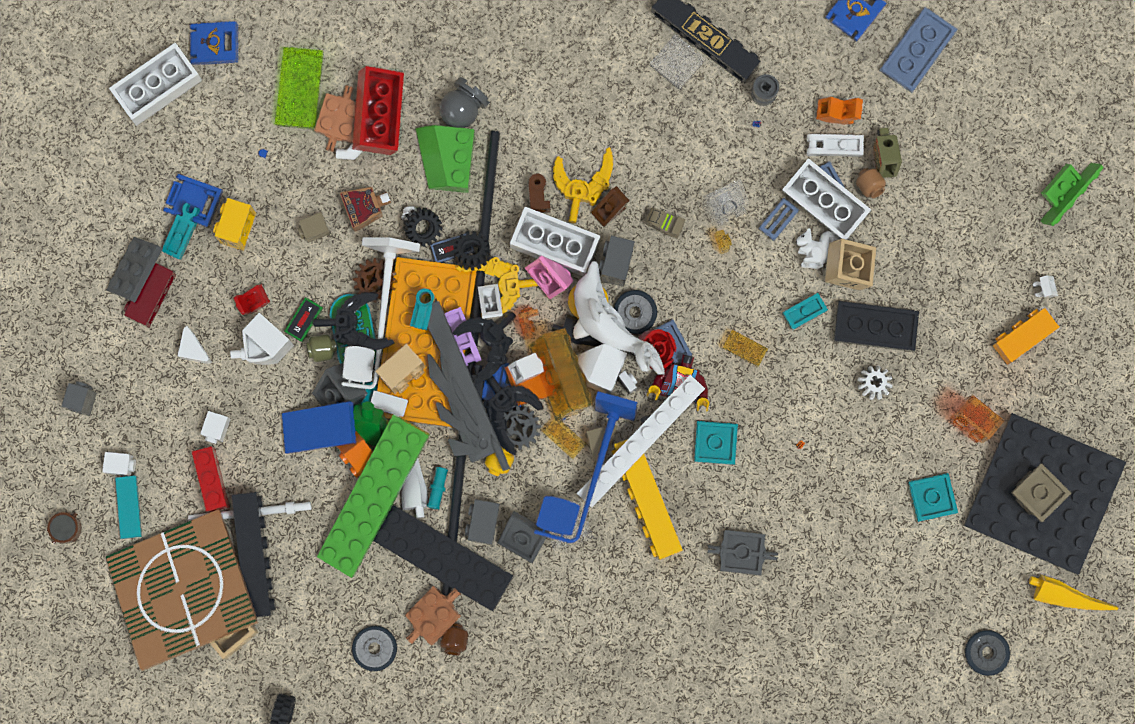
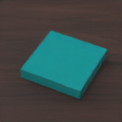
M697 421L694 462L735 465L738 424Z
M949 473L908 482L917 522L958 513Z

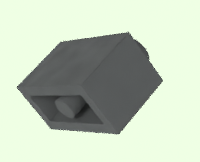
M78 381L75 384L68 383L61 407L75 413L90 416L97 393L92 391V387L88 386V384Z
M476 499L474 504H470L468 516H472L471 524H467L465 536H468V541L493 545L500 504Z

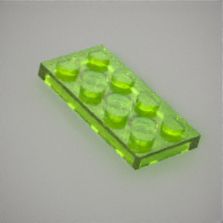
M283 47L275 126L315 130L324 58L323 50Z

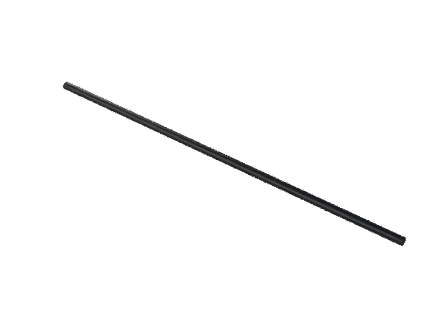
M490 131L480 233L483 234V237L486 236L487 241H489L499 149L500 132ZM477 270L471 318L481 317L478 287L484 286L485 271ZM471 332L478 348L479 332ZM470 348L467 349V355L472 353ZM476 361L468 363L467 368L470 375H473ZM458 431V441L462 442V439ZM466 455L456 456L447 537L456 542L458 538ZM442 583L441 593L447 596L452 591V588Z

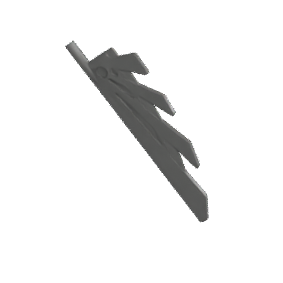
M436 301L432 304L428 329L440 350L442 370L431 354H428L430 378L446 395L452 411L451 413L440 402H436L440 419L457 429L462 439V442L452 438L448 439L454 456L468 455L473 463L495 453L502 471L510 469V466L439 301Z

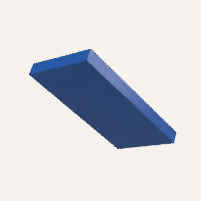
M353 402L282 413L285 454L356 443Z

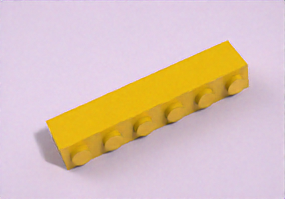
M627 440L614 444L615 450H612V454L614 455ZM643 454L622 476L623 481H628L630 488H627L630 499H635L638 506L634 509L638 519L642 518L645 524L642 527L645 537H650L653 544L649 546L652 555L661 560L679 553L683 549L645 454Z

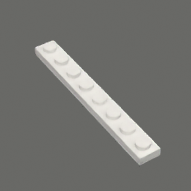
M691 375L683 381L602 466L590 503L591 508L705 390ZM592 478L577 493L585 502Z

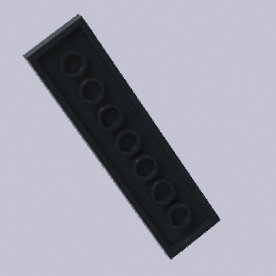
M392 505L373 540L492 612L495 611L514 578V575L395 505Z

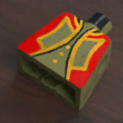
M880 128L877 130L878 137H876L873 146L876 169L883 178L897 177L902 164L897 136L890 135L889 128Z

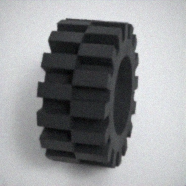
M418 207L416 208L417 211H410L412 213L411 216L408 214L405 216L408 220L403 221L405 225L403 226L404 234L409 240L419 243L422 247H426L425 244L430 246L432 245V240L434 242L437 241L436 236L440 237L441 233L439 230H442L440 225L442 222L430 209ZM422 220H427L429 222L428 230L423 234L417 233V224Z
M468 231L466 236L461 234L459 235L460 239H455L453 244L454 258L461 268L464 265L465 270L471 267V271H475L474 267H477L479 270L481 269V264L483 266L487 265L486 261L490 260L491 252L486 236L483 237V234L480 232L477 236L476 231H473L472 235H470ZM468 247H478L480 249L475 255H466L464 253Z
M278 693L272 710L270 724L291 723L296 702L295 696Z

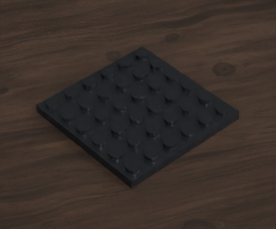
M1011 413L963 526L1079 575L1126 465V461ZM1039 464H1043L1071 492L1043 522H1040L1034 515H1030L1011 493L1017 487L1016 484Z

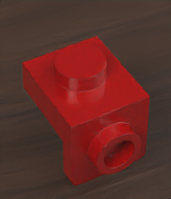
M262 284L256 285L243 295L233 297L236 308L242 315L253 314L270 303Z

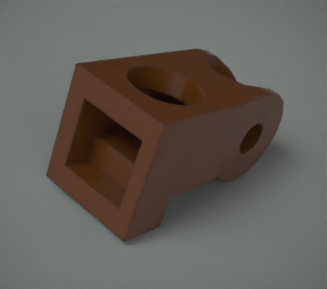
M538 173L533 174L529 178L530 209L541 213H550V201H544L546 179Z

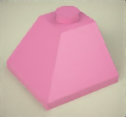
M544 256L539 257L525 267L526 271L549 299L567 289L574 281L566 268Z

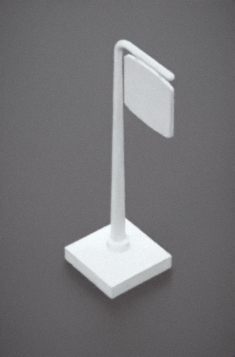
M363 237L362 246L383 252V257L385 258L378 339H383L393 259L396 258V254L419 252L420 244L390 237ZM346 347L342 377L349 380V382H342V385L362 389L374 388L378 381L376 370L380 366L382 349L376 350L373 383L371 385H364L365 382L372 381L375 352L365 347ZM351 381L363 382V384L351 383Z

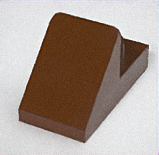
M616 186L610 190L591 213L605 227L626 209L625 206L630 200Z

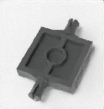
M724 530L723 541L720 546L708 544L709 549L707 553L720 554V571L761 576L762 565L765 559L778 560V557H773L778 556V552L766 551L764 545L765 534Z

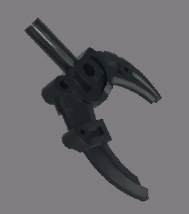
M365 292L360 295L356 294L352 298H348L344 302L345 304H342L341 308L337 309L336 318L313 320L314 327L336 326V333H334L333 338L338 343L380 350L395 344L392 339H372L368 335L356 331L358 317L355 312L363 305L377 300V297H379L378 293Z
M509 312L498 324L492 319L470 318L458 325L453 331V335L456 336L468 332H479L480 338L486 345L492 347L486 360L488 363L482 371L477 373L474 383L487 380L498 371L500 366L508 362L506 353L509 351L513 339L507 337L503 329L516 318L514 312Z
M491 376L486 381L495 392V395L490 400H485L483 405L486 408L487 415L500 445L507 452L516 456L517 450H515V445L511 442L505 431L507 423L506 419H504V412L511 411L518 401L528 403L537 411L543 410L544 407L537 395L533 394L530 389L510 385L502 389L494 376Z

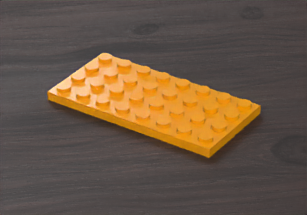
M400 257L396 259V275L394 279L397 280V283H393V287L396 289L392 290L385 334V338L388 340L392 339L395 344L383 349L381 366L407 344L423 361L425 368L423 369L424 374L417 380L413 378L407 383L409 387L401 394L399 392L394 394L380 377L377 391L408 400L404 416L401 417L408 422L454 428L440 419L436 402H440L451 413L452 411L448 398L430 378L428 354L433 356L442 370L440 350L429 329L421 330L410 326L416 303V294L421 289H429L435 295L436 301L440 302L444 313L461 307L465 319H470L477 270L469 272L462 270L459 272L456 269L459 265ZM430 294L422 295L421 303L427 304L431 301ZM384 412L385 418L391 419L393 414Z

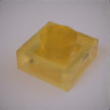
M724 230L715 232L714 236L720 253L729 252V246L732 245L729 235L725 234Z

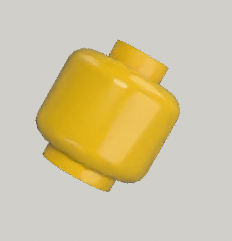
M502 447L507 462L511 468L512 463L514 461V455L507 452ZM495 453L487 456L484 463L489 468L488 472L495 476L507 474L510 470L502 471Z

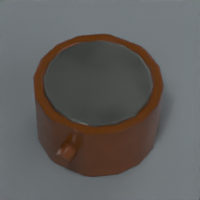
M60 512L50 518L47 531L50 538L53 539V544L56 542L70 544L79 538L82 526L80 520L76 517L77 513Z

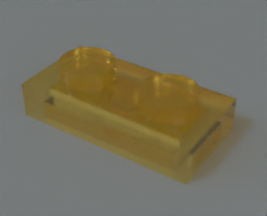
M734 330L731 331L722 348L756 367H759L768 348Z
M557 417L543 431L550 440L572 459L587 445Z

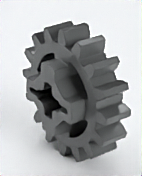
M516 406V411L511 410L508 415L504 413L506 423L509 419L512 421L510 428L505 430L507 436L520 438L521 441L510 439L514 445L518 446L519 450H522L523 445L530 448L529 442L535 444L536 440L534 437H540V433L536 431L541 428V425L536 424L539 421V417L533 418L535 412L531 411L528 413L526 406L523 411L520 410L519 406ZM517 415H524L529 419L522 420ZM515 420L517 421V423H519L520 426L524 425V427L522 428L524 436H522L518 430L514 431V429L516 428ZM533 426L532 434L528 438L527 430Z

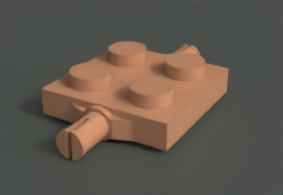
M345 86L343 96H334L328 93L325 95L314 131L325 135L329 139L326 147L327 151L334 152L337 141L353 144L356 102L350 99L354 89L351 86L350 89L349 86Z
M433 586L405 615L414 628L406 639L413 644L419 636H422L428 644L433 645L461 617L453 604V601L461 593L454 588L445 596L437 587Z

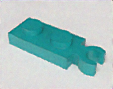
M189 203L183 205V216L180 214L176 215L162 249V252L179 260H182L197 225V222L192 220L200 212V208L195 207L193 212L190 213L189 207L191 204Z

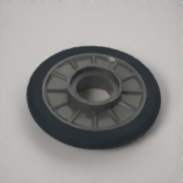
M991 630L979 631L971 636L966 644V661L970 668L978 674L984 676L996 675L1008 665L1010 647L1001 634ZM985 647H990L993 651V656L990 659H986L982 655Z

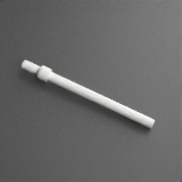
M286 502L284 505L261 508V514H295L296 511L312 510L311 502ZM233 510L221 511L224 519L234 518ZM208 513L188 515V522Z

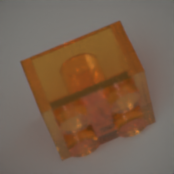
M973 394L964 399L950 416L953 420L952 424L959 430L964 429L969 433L968 437L975 443H983L989 440L1005 421Z

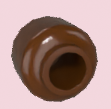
M453 624L441 636L440 647L444 650L445 654L459 656L467 649L469 634L463 629L462 625Z

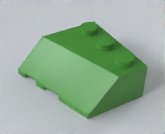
M437 125L416 128L429 189L469 193L475 141L474 129Z

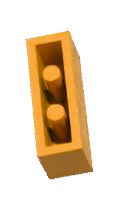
M1046 308L1041 311L1035 309L1027 315L1029 320L1024 323L1020 320L1011 327L1013 329L1011 333L1007 335L1004 332L995 339L997 343L993 347L1007 365L1059 328V325Z

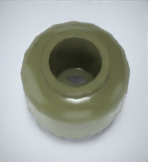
M328 334L312 336L309 342L306 343L309 359L312 358L314 362L331 360L334 356L333 352L337 351L335 340H331Z

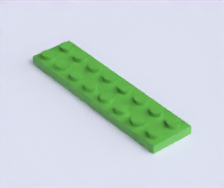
M396 414L392 415L317 558L351 578L355 576L430 436L429 433Z

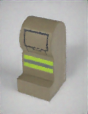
M651 208L644 223L661 233L678 239L686 219Z

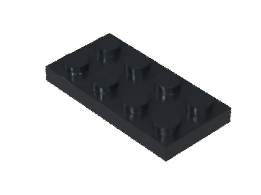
M838 301L833 342L914 352L916 348L919 311Z

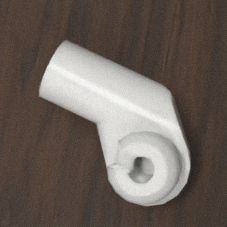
M352 145L348 149H337L336 159L354 160L363 151L353 150Z

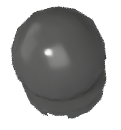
M459 77L454 83L457 90L449 91L444 95L439 105L440 116L445 124L450 127H469L478 117V108L486 109L490 104L487 101L488 97L476 86L472 89L465 84L468 80Z

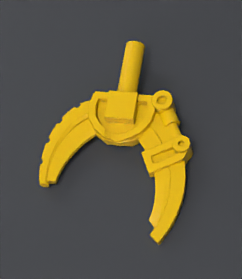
M610 147L606 149V153L603 155L600 171L595 173L590 183L577 179L570 181L564 171L563 159L560 156L556 157L553 167L555 185L564 194L565 199L572 200L568 222L576 223L580 202H587L589 205L594 206L601 193L609 189V179L613 169V156Z
M498 257L486 261L487 265L485 266L481 264V269H479V271H485V274L493 277L495 275L500 278L498 288L502 294L500 301L503 314L508 309L510 310L514 306L513 303H516L517 298L520 297L519 288L539 286L534 279L518 280L517 272L519 271V266L500 261ZM464 265L462 266V268L460 266L456 268L459 272L462 270L464 272L471 271V267H469L468 270H465Z

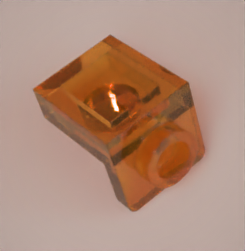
M532 307L525 308L518 314L525 340L533 338L532 333L535 332L533 321H528V318L538 316L539 314L538 309L533 310Z

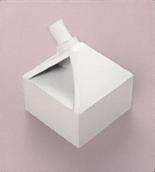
M258 313L242 330L244 348H241V350H231L230 354L231 359L241 358L253 364L270 365L277 364L294 345L263 315Z
M602 344L581 354H572L570 361L579 366L588 387L611 395L626 360L627 353Z

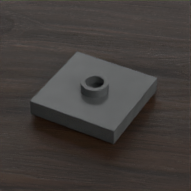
M514 511L497 544L533 564L547 537L535 534L534 530L543 532V529L539 528L533 521Z

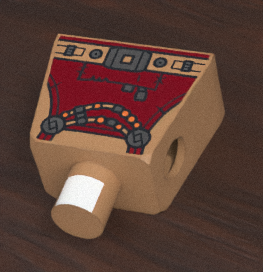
M372 187L340 193L354 232L383 217L380 207L391 203L387 192L375 196Z

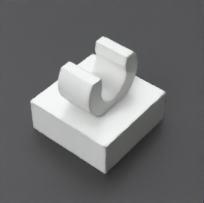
M1053 276L1040 277L1041 282L1033 283L1035 287H1042V291L1035 294L1036 297L1052 298L1058 296Z

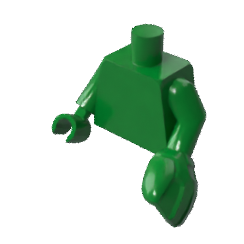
M367 401L362 405L357 404L353 410L355 431L358 432L366 444L376 446L389 421L385 418L384 411L374 408L372 402Z

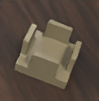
M1039 464L1033 471H1029L1011 492L1017 498L1016 501L1040 522H1043L1071 494L1043 464Z

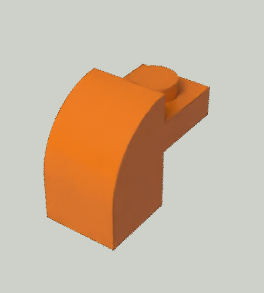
M834 97L818 100L816 119L828 123L854 124V120L861 119L863 99L853 98L844 101Z

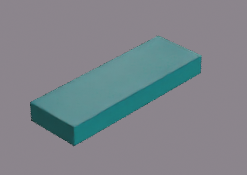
M137 476L117 477L115 480L120 539L142 537Z

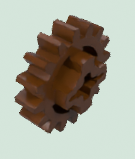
M374 258L372 263L367 259L365 266L359 265L360 271L355 270L358 277L353 278V281L357 283L354 289L360 290L358 292L359 295L365 292L378 293L379 297L377 299L381 300L385 261L381 260L379 262L377 258ZM393 270L389 291L396 289L392 286L393 283H397V280L393 278L396 275V272Z

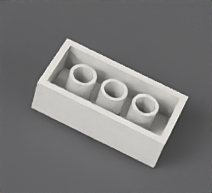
M174 43L109 89L137 126L197 85L202 79L178 45Z
M809 158L782 189L785 194L841 239L847 240L871 212L869 207Z
M524 207L511 239L510 248L537 259L544 256L561 264L568 271L584 276L587 274L589 265L600 242V235Z

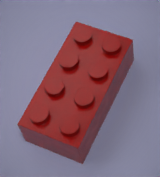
M365 66L358 71L353 150L392 155L398 151L404 72Z

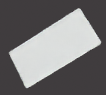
M374 391L371 402L374 404V408L403 417L408 400Z

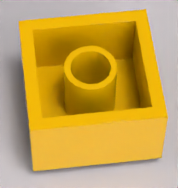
M227 198L226 203H223L221 206L220 214L222 216L220 221L216 222L213 233L220 244L244 251L256 212L249 204Z

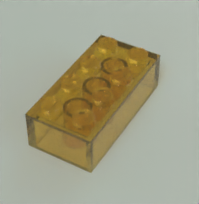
M565 328L545 333L528 345L531 354L536 353L537 357L542 361L544 372L539 375L555 421L577 415L593 405L592 396L585 385L584 374L580 371L577 355L573 352L571 346V338Z

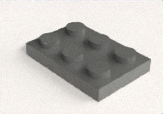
M133 237L106 290L135 303L163 248Z

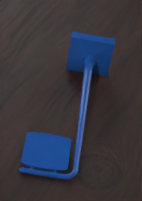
M597 391L595 411L607 414L608 421L577 534L573 539L563 537V535H572L580 506L571 501L551 496L544 497L536 525L543 529V532L534 530L535 534L567 543L576 542L580 538L615 423L619 418L635 421L637 414L636 401ZM545 530H546V531L553 532V533L561 534V537H560V536H557V535L550 534V533H546Z

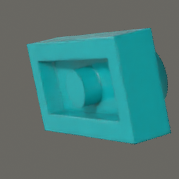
M816 293L784 311L782 314L793 331L827 312L828 309L819 293Z

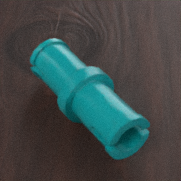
M436 467L433 484H430L429 488L431 493L427 507L440 510L442 495L446 490L444 486L448 469Z

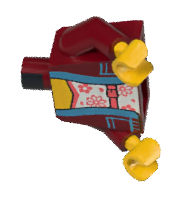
M682 355L680 366L672 364L671 367L664 368L665 374H657L646 394L648 397L649 393H654L656 395L655 400L658 399L659 395L669 397L691 375L705 388L692 403L697 404V411H699V406L702 405L706 407V412L709 409L708 387L705 378L700 374L699 370L692 369L694 357L689 355Z

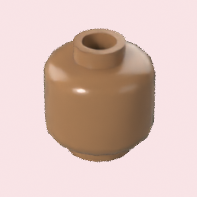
M865 168L859 172L856 185L865 197L874 199L883 194L886 181L877 169Z

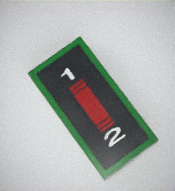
M305 297L284 332L303 343L313 326V320L318 318L323 307Z

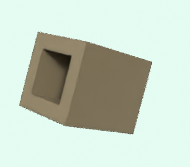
M321 212L299 220L301 227L297 228L301 239L305 238L308 243L330 235Z

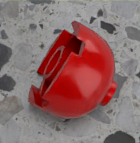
M651 329L643 332L638 337V339L648 342L656 349L664 368H667L674 359L672 357L674 352H676V344L669 332L661 329Z

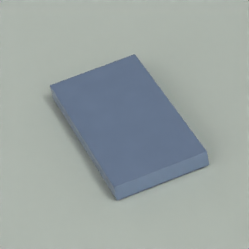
M924 7L879 71L913 93L953 37L957 28Z

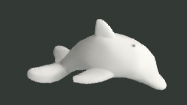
M592 261L587 274L577 282L574 291L575 306L579 317L573 330L574 338L579 339L590 335L603 344L635 353L637 364L642 371H649L651 366L657 374H665L661 358L656 349L648 342L633 336L626 329L619 313L607 302L601 284L598 263Z

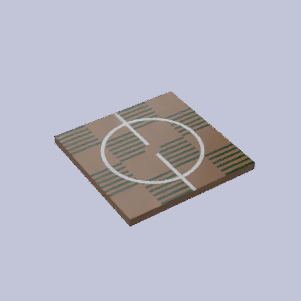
M220 509L106 556L136 658L142 671L258 623Z

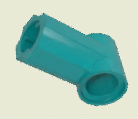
M421 289L417 292L410 323L411 327L421 330L428 329L432 304L436 302V297L431 290ZM423 294L431 295L429 303H421Z

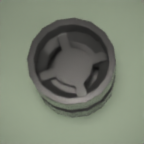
M763 74L756 78L751 90L752 100L760 106L771 105L779 91L778 80L770 74Z

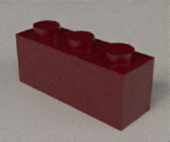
M155 263L136 302L128 301L126 303L124 316L150 328L177 274Z

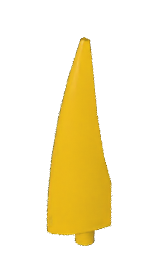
M1042 574L1039 578L1031 576L1029 579V584L1037 586L1034 594V600L1083 610L1119 609L1115 605L1088 596L1060 580Z

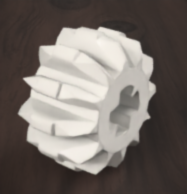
M869 366L868 372L863 370L861 372L863 377H859L857 380L863 383L858 386V389L865 388L862 395L866 396L870 393V400L874 399L875 394L878 400L882 399V394L886 396L889 394L886 388H892V384L887 383L892 377H885L888 370L885 369L881 373L880 366H876L875 371L872 366ZM872 378H874L875 381H879L877 387L875 385H871V381L873 380Z

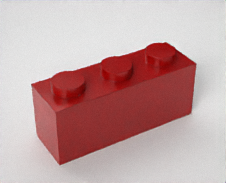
M211 446L192 451L206 511L210 513L218 509L230 508L216 449Z

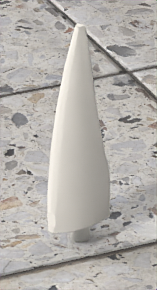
M417 459L402 486V510L415 509L416 518H424V508H428V493L419 459Z

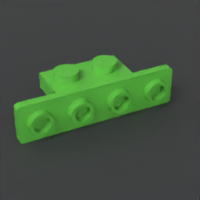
M1090 163L1081 174L1071 164H1066L1041 192L1052 205V208L1041 219L1042 224L1050 226L1057 224L1063 214L1074 205L1076 199L1087 190L1089 184L1100 175L1104 168L1102 164Z

